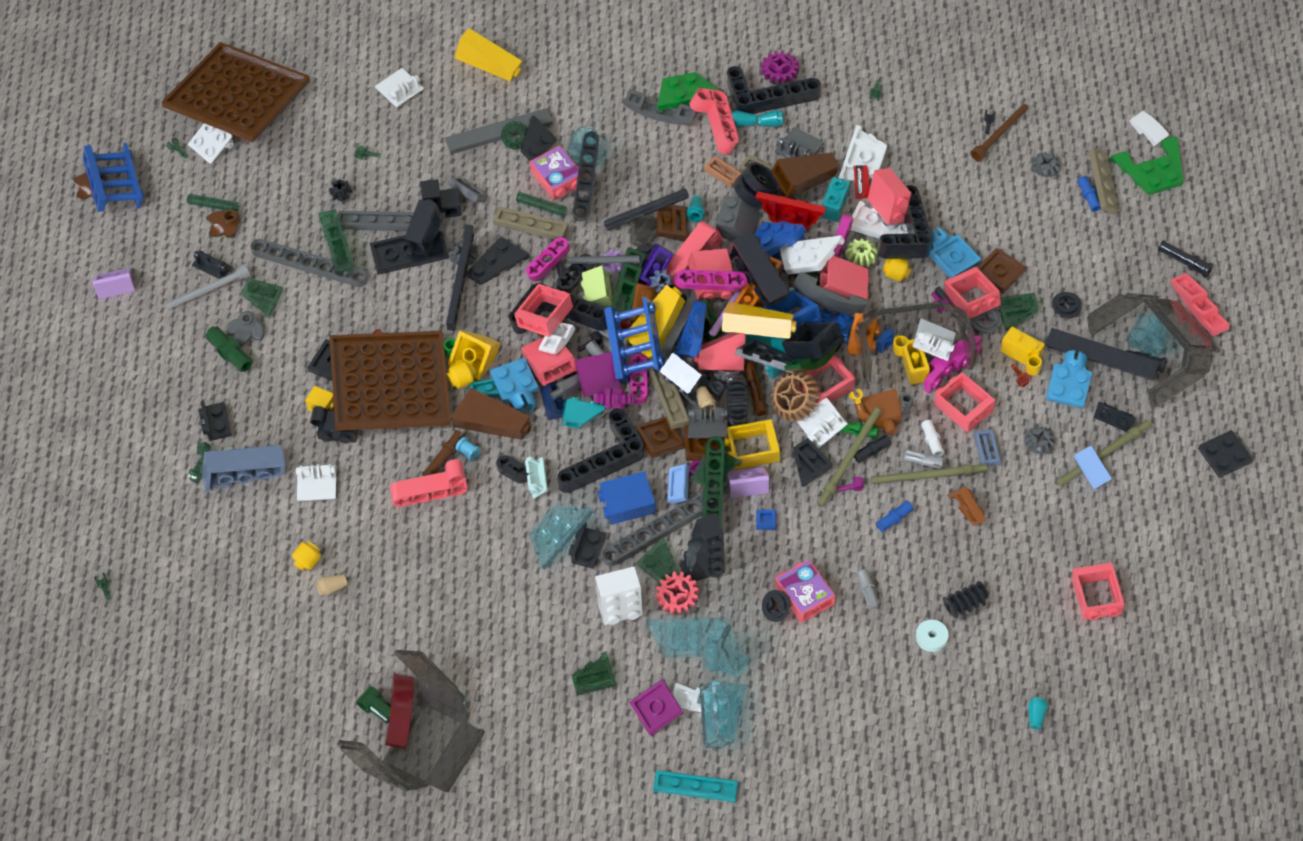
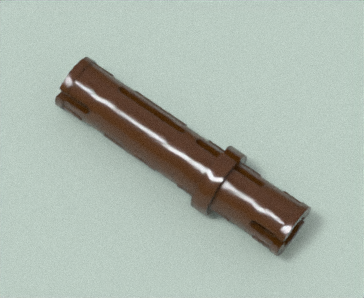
M748 362L744 364L747 376L746 383L751 391L756 415L764 416L768 410L760 385L761 377L758 376L756 363Z
M455 430L451 438L443 443L442 449L425 471L422 472V476L438 473L449 457L456 453L457 443L465 437L464 434L459 436L462 432Z

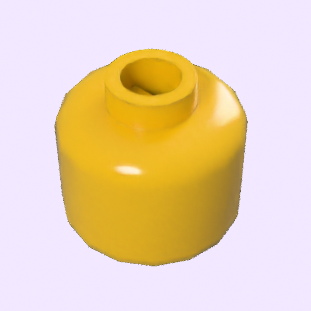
M886 259L882 271H884L886 278L901 282L904 278L908 279L911 268H908L909 262L906 259Z
M462 361L449 368L447 378L452 387L455 386L457 389H462L474 382L476 372L473 365H468Z
M307 541V543L301 542L292 553V558L295 560L293 564L302 571L304 568L312 570L321 559L320 549L310 541Z

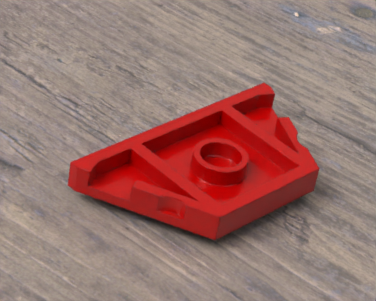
M757 192L756 200L763 203L762 209L772 223H780L782 220L791 224L803 225L808 230L812 224L818 221L820 215H824L826 210L824 206L807 203L802 200L789 199L784 196Z

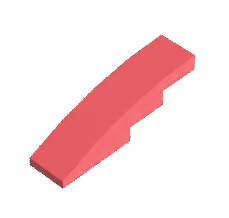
M1187 273L1170 280V283L1186 306L1212 336L1229 330V323L1218 314V307L1208 299L1207 291Z

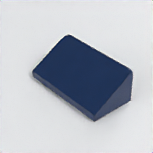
M552 382L542 386L540 389L548 420L562 418L564 404L567 400H563L561 396L555 400L552 399L550 393L557 389L556 383Z

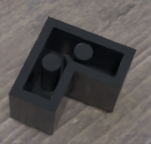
M438 179L420 181L422 200L429 199L434 201L440 213H445L446 218L462 216L458 188L440 190Z

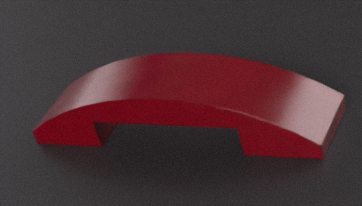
M393 673L390 716L385 745L406 748L413 704L414 678L412 676Z

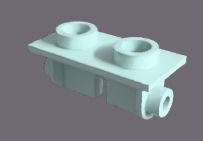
M527 457L525 461L526 471L530 474L527 476L528 490L532 493L533 499L548 491L544 457L535 460L533 457Z

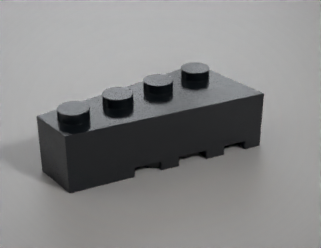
M750 231L732 240L728 252L730 260H736V268L739 272L744 271L747 283L755 286L754 292L765 307L769 309L787 300L789 287L779 277L780 273L777 267H773L769 254L763 251L759 238Z
M713 514L697 519L691 533L693 538L687 544L689 547L688 551L684 552V560L680 562L685 578L690 575L692 577L691 581H699L709 577L715 578L725 573L724 533L717 515Z

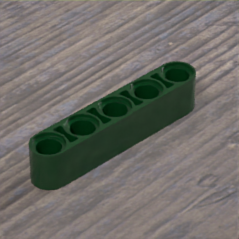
M713 436L706 442L704 447L701 518L716 514L721 525L724 441L720 437ZM711 442H715L718 444V451H714L710 448ZM709 462H716L718 470H712L709 467ZM708 482H716L717 489H711L708 486ZM708 500L716 502V509L708 507Z

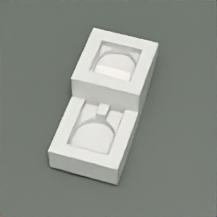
M1145 111L1140 112L1129 120L1140 135L1143 133L1153 146L1169 136L1168 132Z
M561 322L550 337H544L539 351L556 355L571 338L575 331L574 326Z
M675 683L672 689V693L681 708L701 713H711L716 694L698 687L694 690Z

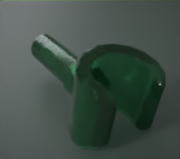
M878 80L875 81L874 88H871L869 99L877 98V101L880 100L881 90L879 89L880 82Z
M172 138L171 140L175 145H172L169 141L166 143L169 150L175 149L184 158L188 157L179 146L177 138Z
M359 146L355 151V158L362 160L364 156L380 158L381 153L370 152L365 147Z
M199 458L194 469L189 470V479L195 483H198L202 477V473L198 471L203 463V458Z
M102 573L104 576L102 580H97L96 576L94 580L97 586L103 590L106 601L111 600L107 589L108 579L105 573Z

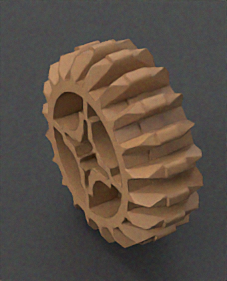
M804 371L787 372L786 375H781V380H775L777 386L772 387L775 391L770 394L774 398L770 403L775 405L773 410L777 412L779 417H783L787 421L797 422V420L803 421L804 417H810L809 412H815L814 405H819L816 399L821 397L816 394L820 389L816 387L818 383L813 380L811 375H807ZM801 383H803L806 393L803 392ZM785 399H787V405L789 406V409L785 404Z

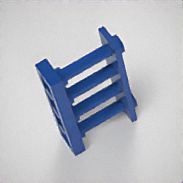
M123 143L122 152L103 154L93 152L91 145L84 146L82 158L97 212L105 211V205L112 201L135 200L137 209L141 208V202L144 201V192L140 190L132 162V150L128 149L127 143ZM123 159L125 166L100 167L96 163L97 161ZM127 173L128 179L104 181L100 178L102 174ZM131 186L132 193H104L105 188Z
M643 297L644 306L624 312H619L613 307L604 308L615 377L622 384L630 382L629 376L631 373L652 367L660 372L666 363L661 353L655 318L656 305L647 297ZM645 314L647 324L626 330L621 329L620 322L623 319ZM648 331L650 342L628 348L624 347L623 340L625 337ZM651 349L652 360L631 366L627 365L626 358L628 355Z

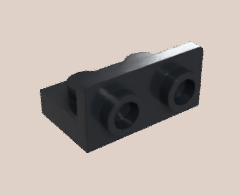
M200 401L201 408L198 411L200 419H204V424H201L203 435H207L209 441L231 437L225 402L206 406L204 401Z
M583 522L581 528L576 530L575 544L570 546L569 556H571L572 564L594 569L605 542L606 533L587 528V523Z

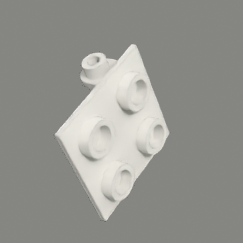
M403 68L375 86L395 107L400 106L424 89L418 83L420 81L417 75L410 76Z
M203 124L188 145L207 162L212 164L224 147L230 149L234 143L231 139L233 136L230 133Z
M920 319L913 347L948 361L950 352L954 349L953 341L956 332Z
M827 397L818 403V406L814 407L815 412H809L810 417H804L803 421H797L808 435L807 437L818 449L848 424Z
M317 464V466L302 467L300 465V467H296V475H298L297 501L336 499V465L320 466V464Z

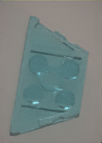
M554 505L529 534L531 541L534 543V551L539 558L538 563L544 570L594 513L589 507L578 509L576 506L564 507L563 505Z
M723 617L646 619V626L652 633L656 644L659 645L665 658L706 657L711 643H713L720 626L723 624Z

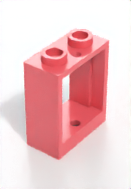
M977 267L944 281L945 294L968 320L1001 305L1000 291ZM975 287H978L985 294L969 303L960 295Z
M538 284L515 312L518 327L550 337L573 308L571 296L565 291ZM543 301L557 305L548 318L533 314Z
M835 355L823 367L804 371L807 375L809 374L814 377L832 366L843 379L842 382L822 394L817 392L816 394L821 397L816 399L817 403H820L825 397L830 402H833L855 388V375L851 370L848 371L843 361ZM801 383V386L803 387V392L806 393L805 387L803 383Z
M961 372L957 377H952L944 388L941 387L936 391L934 405L968 433L994 411L995 399ZM960 388L979 403L966 416L947 401Z
M1112 562L1073 569L1071 580L1083 620H1097L1100 617H1116L1122 614L1124 601ZM1107 580L1114 603L1087 607L1081 584Z

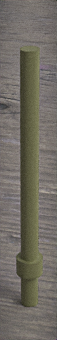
M874 408L830 482L826 483L823 488L824 492L817 502L818 505L824 507L830 495L835 493L838 482L882 412L879 408Z
M1146 420L1137 427L1133 426L1127 430L1125 435L1096 453L1099 459H1103L1131 439L1135 440L1141 436L1143 431L1151 427L1150 421ZM1078 465L1059 478L1057 483L1059 486H1063L1083 472Z
M964 464L963 467L871 476L870 478L871 484L962 474L970 476L973 473L988 472L987 464L973 466L971 464Z

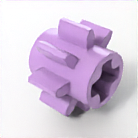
M611 249L603 256L624 255L618 250L613 251V249ZM622 263L603 264L607 271L617 273L620 271Z

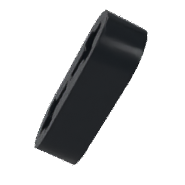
M508 455L500 456L497 459L496 466L500 474L516 483L528 481L527 476L530 474L526 471V465ZM502 463H503V464L508 463L509 467L506 466V465H505L504 467H502ZM517 472H518V473L524 472V475L521 474L520 476H518V475H517Z

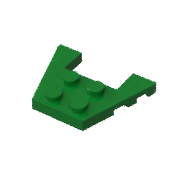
M1176 136L1161 140V146L1166 156L1134 165L1127 151L1111 155V161L1114 164L1117 163L1125 174H1129L1133 181L1148 195L1183 185L1180 153Z

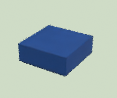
M888 328L877 339L876 350L880 353H883L893 343V330Z
M756 510V530H776V510Z

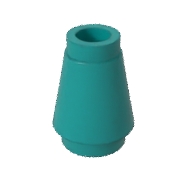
M777 109L757 116L759 126L780 127V125H784L782 110L778 111Z
M738 110L731 112L736 128L756 125V114Z
M698 195L691 198L687 210V216L692 222H699L705 216L702 198Z
M1038 697L1030 699L1028 703L1030 728L1042 729L1048 709L1046 699Z

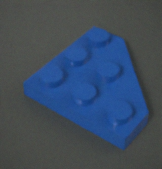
M763 222L754 236L759 238L763 251L772 256L780 252V247L786 244L791 246L797 243L806 229L803 225Z
M701 301L694 302L675 349V354L684 357H696V355H699L702 349L701 342L706 314L705 303Z

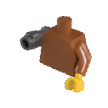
M896 388L862 397L863 392L861 389H856L858 393L857 398L854 396L853 391L849 394L850 399L855 401L854 406L859 419L866 423L875 407L882 411L873 426H879V430L885 429L888 436L897 433L896 425L901 424V419L909 417L914 405L910 394L902 395L899 402Z

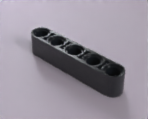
M593 131L585 133L581 146L572 212L574 219L579 222L586 220L590 212L599 147V136ZM591 137L595 139L596 143L590 145L586 142V139ZM590 155L593 161L588 163L584 161L583 157ZM588 173L591 178L583 180L581 174ZM581 190L586 191L588 193V197H580L579 192ZM583 208L586 214L580 216L576 213V210Z

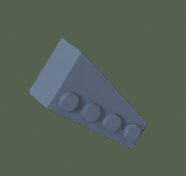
M282 445L204 452L202 477L205 492L212 491V487L221 486V489L227 488L230 483L240 482L245 484L253 478L263 480L284 475L285 460Z

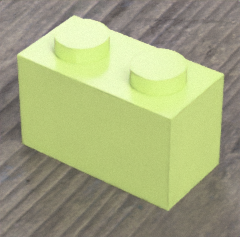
M599 266L583 272V280L581 281V286L585 292L583 299L604 308L611 306L613 296L610 276L604 267Z

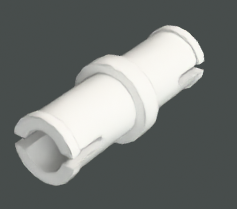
M926 420L922 422L921 426L926 436L925 441L930 446L932 455L941 457L944 455V450L940 443L941 437L936 432L933 421Z

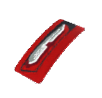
M853 166L855 199L868 198V166Z

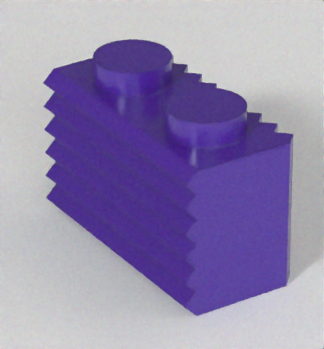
M657 243L653 250H651L650 256L647 257L648 260L642 266L640 274L641 280L652 284V280L649 277L655 276L654 271L658 270L661 274V271L666 269L674 255L672 251Z

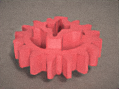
M673 572V577L666 574L667 580L660 579L662 586L656 587V590L660 592L656 594V598L659 599V606H664L663 610L665 612L670 609L671 615H674L676 611H678L679 615H682V610L689 613L688 607L695 608L693 601L699 600V597L696 595L699 593L696 581H691L692 577L690 575L685 578L684 572H681L679 576H677L676 572ZM685 584L690 587V591L685 589ZM665 595L670 598V603L665 600Z

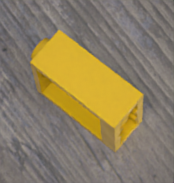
M772 419L727 427V437L723 439L725 447L729 446L730 451L727 452L729 463H733L734 470L780 462V450ZM765 435L769 451L737 457L734 440Z

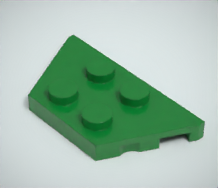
M696 72L662 78L657 110L679 107L680 104L690 105L691 99L699 88L719 89Z

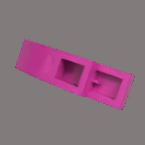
M978 335L953 344L954 349L950 352L948 361L935 357L929 363L930 371L924 380L923 390L930 394L933 389L939 388L942 379L945 376L948 377L953 369L959 372L962 367L966 368L970 363L971 357L973 355L976 356L980 352L982 337Z

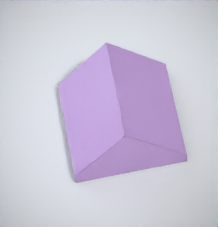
M131 268L95 275L92 281L98 299L135 291Z
M764 466L726 471L730 498L769 493V475Z

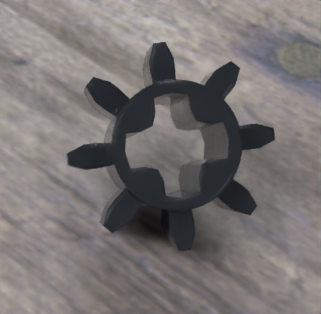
M339 179L331 183L332 188H329V193L332 195L333 200L337 199L343 202L350 198L349 193H352V188L349 186L348 181Z

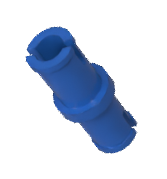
M1087 176L1080 177L1077 183L1083 192V198L1087 200L1092 212L1100 210L1101 207L1096 195V189L1092 188Z
M906 500L896 509L888 511L885 517L875 522L877 528L883 533L893 524L901 522L904 516L914 511L912 504Z

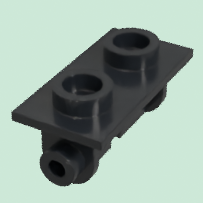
M201 250L194 252L193 257L195 261L192 266L218 279L225 277L232 268L231 265Z
M1098 402L1093 417L1124 432H1127L1136 420L1133 414H1128L1122 410L1119 411L1106 402Z

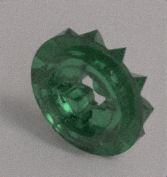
M516 121L507 123L501 131L503 144L509 149H521L527 126ZM518 129V135H520V138L517 137L514 140V142H512L513 136L510 135V133H514L515 130Z

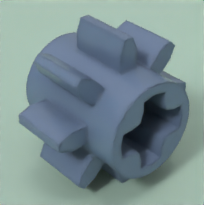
M656 270L654 271L655 276L649 277L652 280L650 287L657 288L656 293L660 292L666 285H673L670 282L672 275H667L666 270H662L661 274Z

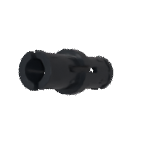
M884 435L873 442L866 443V446L857 451L854 459L861 463L871 456L878 455V452L892 445L890 438Z

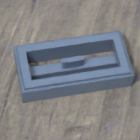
M993 429L974 432L981 465L987 464L989 467L993 466V464L1001 465ZM986 435L990 436L995 459L991 457ZM979 436H982L988 460H985Z

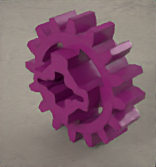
M784 50L781 53L774 51V55L768 53V58L764 57L763 62H761V74L764 75L765 80L770 79V83L776 81V84L779 85L780 82L783 84L786 81L792 82V77L797 78V73H799V61L796 60V56L790 57V52L784 54Z
M604 388V393H594V403H604L605 408H625V404L635 403V394H625V389Z

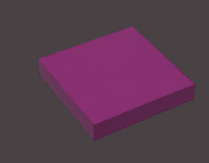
M611 352L575 360L584 397L592 396L594 393H604V388L621 389L620 383L615 377Z
M663 679L629 702L650 736L684 714L683 709Z

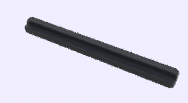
M684 188L606 219L604 226L607 230L613 229L689 198V193Z

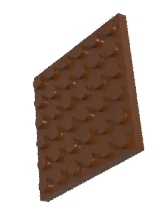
M219 42L162 101V107L253 143L310 82V77Z
M442 331L329 335L335 431L451 425Z

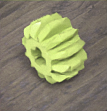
M863 238L860 241L854 239L853 243H849L846 250L847 261L869 268L870 264L875 263L877 257L875 243L871 244L869 239L867 241H864Z

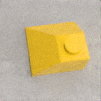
M460 330L448 365L453 366L462 361L468 365H473L476 372L474 378L481 380L495 361L501 343L484 335Z

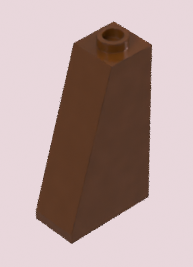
M831 152L777 159L771 172L785 196L791 198L832 179L840 165Z
M470 388L451 417L452 424L456 428L520 440L525 435H528L532 428L530 416Z

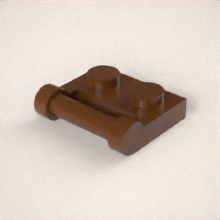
M671 205L656 211L657 236L679 239V241L685 242L689 237L687 232L688 207ZM676 214L680 216V230H676Z

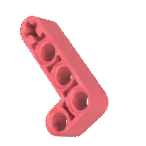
M697 89L689 103L690 107L696 112L708 114L718 151L724 155L731 154L739 138L727 96L719 90Z
M704 221L696 226L665 269L667 275H672L670 282L674 286H676L674 279L677 273L684 269L690 270L687 260L692 252L708 249L716 250V247H720L723 238L718 230Z
M457 459L448 461L445 464L446 472L391 484L390 492L393 505L402 507L464 494L468 488L462 461Z

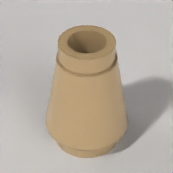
M699 387L696 390L698 408H702L703 414L704 408H706L707 414H710V408H712V413H714L717 402L707 387Z
M344 574L320 577V580L316 581V586L320 596H328L347 586V581Z

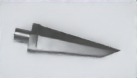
M578 374L556 383L557 389L550 393L552 399L555 400L561 396L565 400L581 387Z

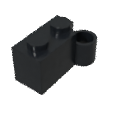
M322 406L313 407L310 423L318 427V439L325 442L333 440L345 444L350 442L356 443L358 430L335 431L334 411H328Z

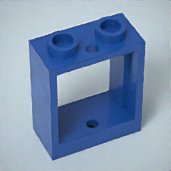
M795 289L789 292L787 300L768 309L787 313L796 307H800L802 310L793 314V321L797 322L796 329L801 326L802 322L819 323L822 321L818 305Z

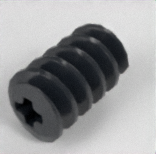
M978 581L975 585L971 584L968 588L964 587L961 591L957 590L954 594L951 593L947 597H943V602L949 614L957 619V612L964 616L965 608L970 613L972 612V605L976 610L979 609V602L982 606H986L985 599H988V593L982 582Z

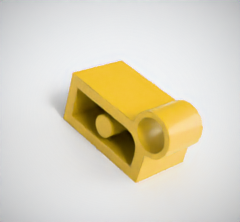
M1011 327L1002 339L1000 352L1026 365V372L1029 375L1035 376L1041 371V358L1043 357L1045 344Z
M901 335L894 338L893 352L897 356H902L909 384L923 383L930 371L925 353L913 347L914 339L908 340L905 336Z

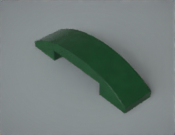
M838 344L822 359H796L786 364L784 368L790 372L819 369L830 361Z

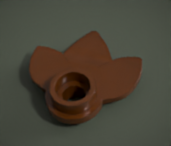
M87 173L74 178L73 181L80 186L76 197L86 199L91 196L93 198ZM102 174L100 178L107 181L106 176Z
M234 210L216 211L206 217L213 224L209 231V235L212 237H219L223 234L227 238L233 236L237 231V224L240 222V216Z

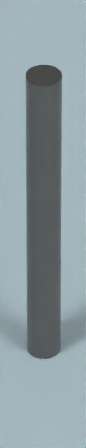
M641 256L568 257L567 261L568 264L641 263Z

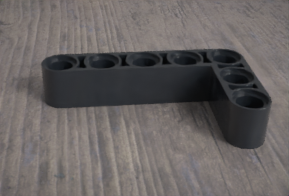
M732 66L727 70V85L735 109L738 111L756 114L811 102L820 98L821 82L817 78H807L750 91L743 70L740 67Z
M906 185L911 192L904 220L908 233L881 235L877 254L881 258H927L930 255L933 238L919 190L913 185Z
M542 283L533 284L510 312L509 321L516 334H523L527 330L518 327L515 312L538 284L548 285ZM570 294L573 308L565 318L598 331L607 329L603 306ZM543 301L533 314L540 315L543 310L552 313L557 305Z
M616 408L609 413L610 429L619 444L559 471L557 480L561 492L571 493L643 459V440L624 410Z

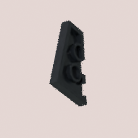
M500 237L467 271L466 276L482 285L500 275V272L507 268H513L516 266V263L529 259L530 255L505 238Z
M755 339L736 348L735 351L737 356L781 369L784 372H790L785 370L784 366L796 360V358Z

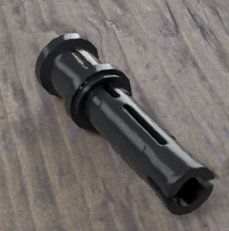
M1164 240L1158 247L1159 252L1187 265L1190 271L1194 270L1202 274L1203 278H1207L1213 269V263L1203 261L1198 255L1192 256Z

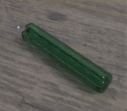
M518 192L516 196V201L561 217H565L567 213V207L523 192Z
M189 194L187 197V203L191 205L224 211L234 210L238 212L239 210L238 202Z

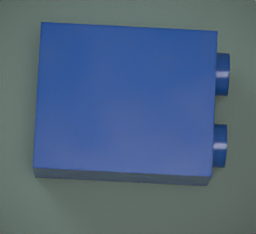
M645 471L600 483V491H597L600 503L604 502L605 507H602L605 519L609 518L611 525L656 513L655 501Z

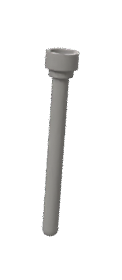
M242 264L238 266V269L235 270L236 272L169 301L166 307L172 309L238 278L240 280L250 278V273L246 265Z

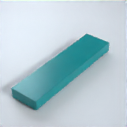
M656 770L653 792L735 803L738 781Z

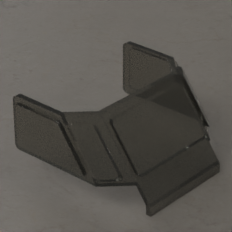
M1119 294L1089 314L1087 322L1091 335L1098 333L1144 302L1184 348L1181 369L1148 391L1149 404L1153 409L1161 406L1210 372L1213 351L1218 354L1220 353V348L1179 301L1159 298L1161 296Z
M938 300L872 308V310H869L867 314L864 313L856 322V330H854L863 378H866V382H871L872 359L866 329L878 315L944 308L956 315L969 370L973 369L977 355V345L970 317L966 315L965 311L955 305Z
M396 650L395 655L418 677L420 702L411 714L406 748L391 746L382 761L361 742L339 740L337 745L363 772L395 788L398 787L409 791L431 785L443 792L449 793L485 731L467 724L466 697L423 652Z

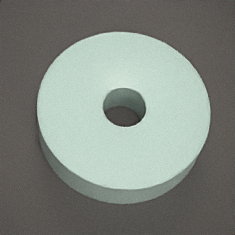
M926 620L916 630L917 644L929 652L939 651L948 642V630L940 621ZM929 634H934L935 637L932 638Z

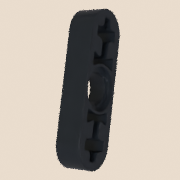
M582 254V255H580L579 257H585V256H591V255H589V254ZM571 264L557 279L556 289L570 293L583 280L582 273L593 269L594 264H585L583 268L582 264ZM576 271L580 276L574 277L570 272Z

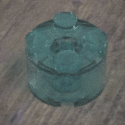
M579 127L577 131H572L567 154L575 164H579L582 140L585 133L589 131L597 133V130ZM598 134L599 147L596 167L602 161L607 142L604 134H601V136ZM591 137L586 139V142L590 145L596 143L595 139ZM590 155L583 157L584 161L588 163L593 161Z
M1142 313L1138 316L1128 335V344L1155 357V355L1161 354L1173 334V329L1170 330L1169 322L1163 317L1153 313L1150 316Z

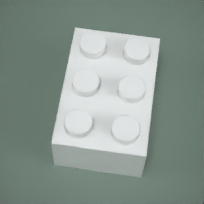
M635 567L595 576L598 606L604 625H615L622 620H634L643 615L641 587Z

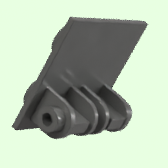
M793 127L786 137L779 138V146L775 153L786 158L815 155L824 144V141Z
M724 407L714 408V414H712V408H710V414H707L706 408H704V414H702V408H692V410H689L688 438L699 439L711 438L713 436L726 438L728 410L724 409Z

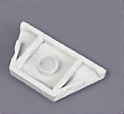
M856 125L838 179L854 181L853 166L867 165L869 179L873 178L874 170L881 169L887 145L877 140L872 134H866L862 131L861 126Z
M841 235L797 241V243L791 246L786 244L780 247L784 269L787 274L821 271L826 262L835 254L834 248L838 244L842 245L845 240Z

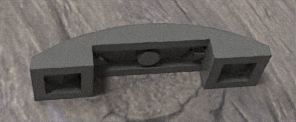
M629 89L624 105L638 114L671 124H692L696 111L690 106L680 104L679 107L658 111V101L647 99L645 93Z
M802 272L799 273L793 282L795 288L805 297L835 312L844 314L861 313L868 304V301L853 294L847 299L817 286L816 278Z

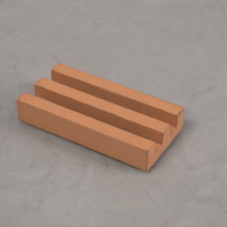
M714 156L704 166V171L730 188L734 186L735 180L743 174L717 156ZM726 170L735 175V177L727 173Z

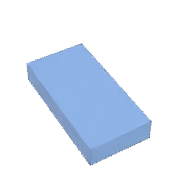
M1092 446L1074 455L1075 460L1093 489L1112 479Z
M687 464L669 468L667 502L670 504L688 500L689 466Z

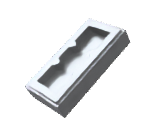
M461 177L452 178L449 181L448 185L454 189L458 188L462 197L471 199L475 203L484 202L487 198L485 193Z

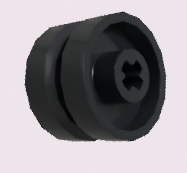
M757 162L749 163L743 170V174L734 182V189L738 196L747 204L758 209L762 208L763 203L756 200L757 192L775 195L781 188L771 170Z

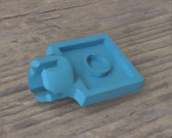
M941 227L936 228L938 233L934 230L931 231L933 242L929 257L949 278L966 272L981 263V258L958 234L950 236Z
M1070 350L1066 352L1062 364H1054L1046 400L1084 409L1092 372L1085 368L1087 356L1079 351L1076 360L1074 359L1075 350Z
M525 358L490 370V375L503 404L510 402L514 409L524 414V405H526L529 412L536 407V400L533 394L539 391V388Z

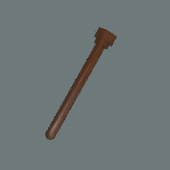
M1022 104L982 145L975 146L970 151L971 157L978 162L982 161L986 157L987 150L1028 109V105Z

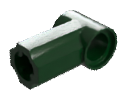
M369 686L356 700V703L366 713L371 712L388 724L391 703L385 700L376 688Z

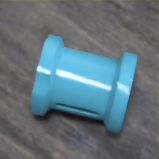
M467 437L460 439L456 445V451L463 453L471 462L481 452V448L470 443Z

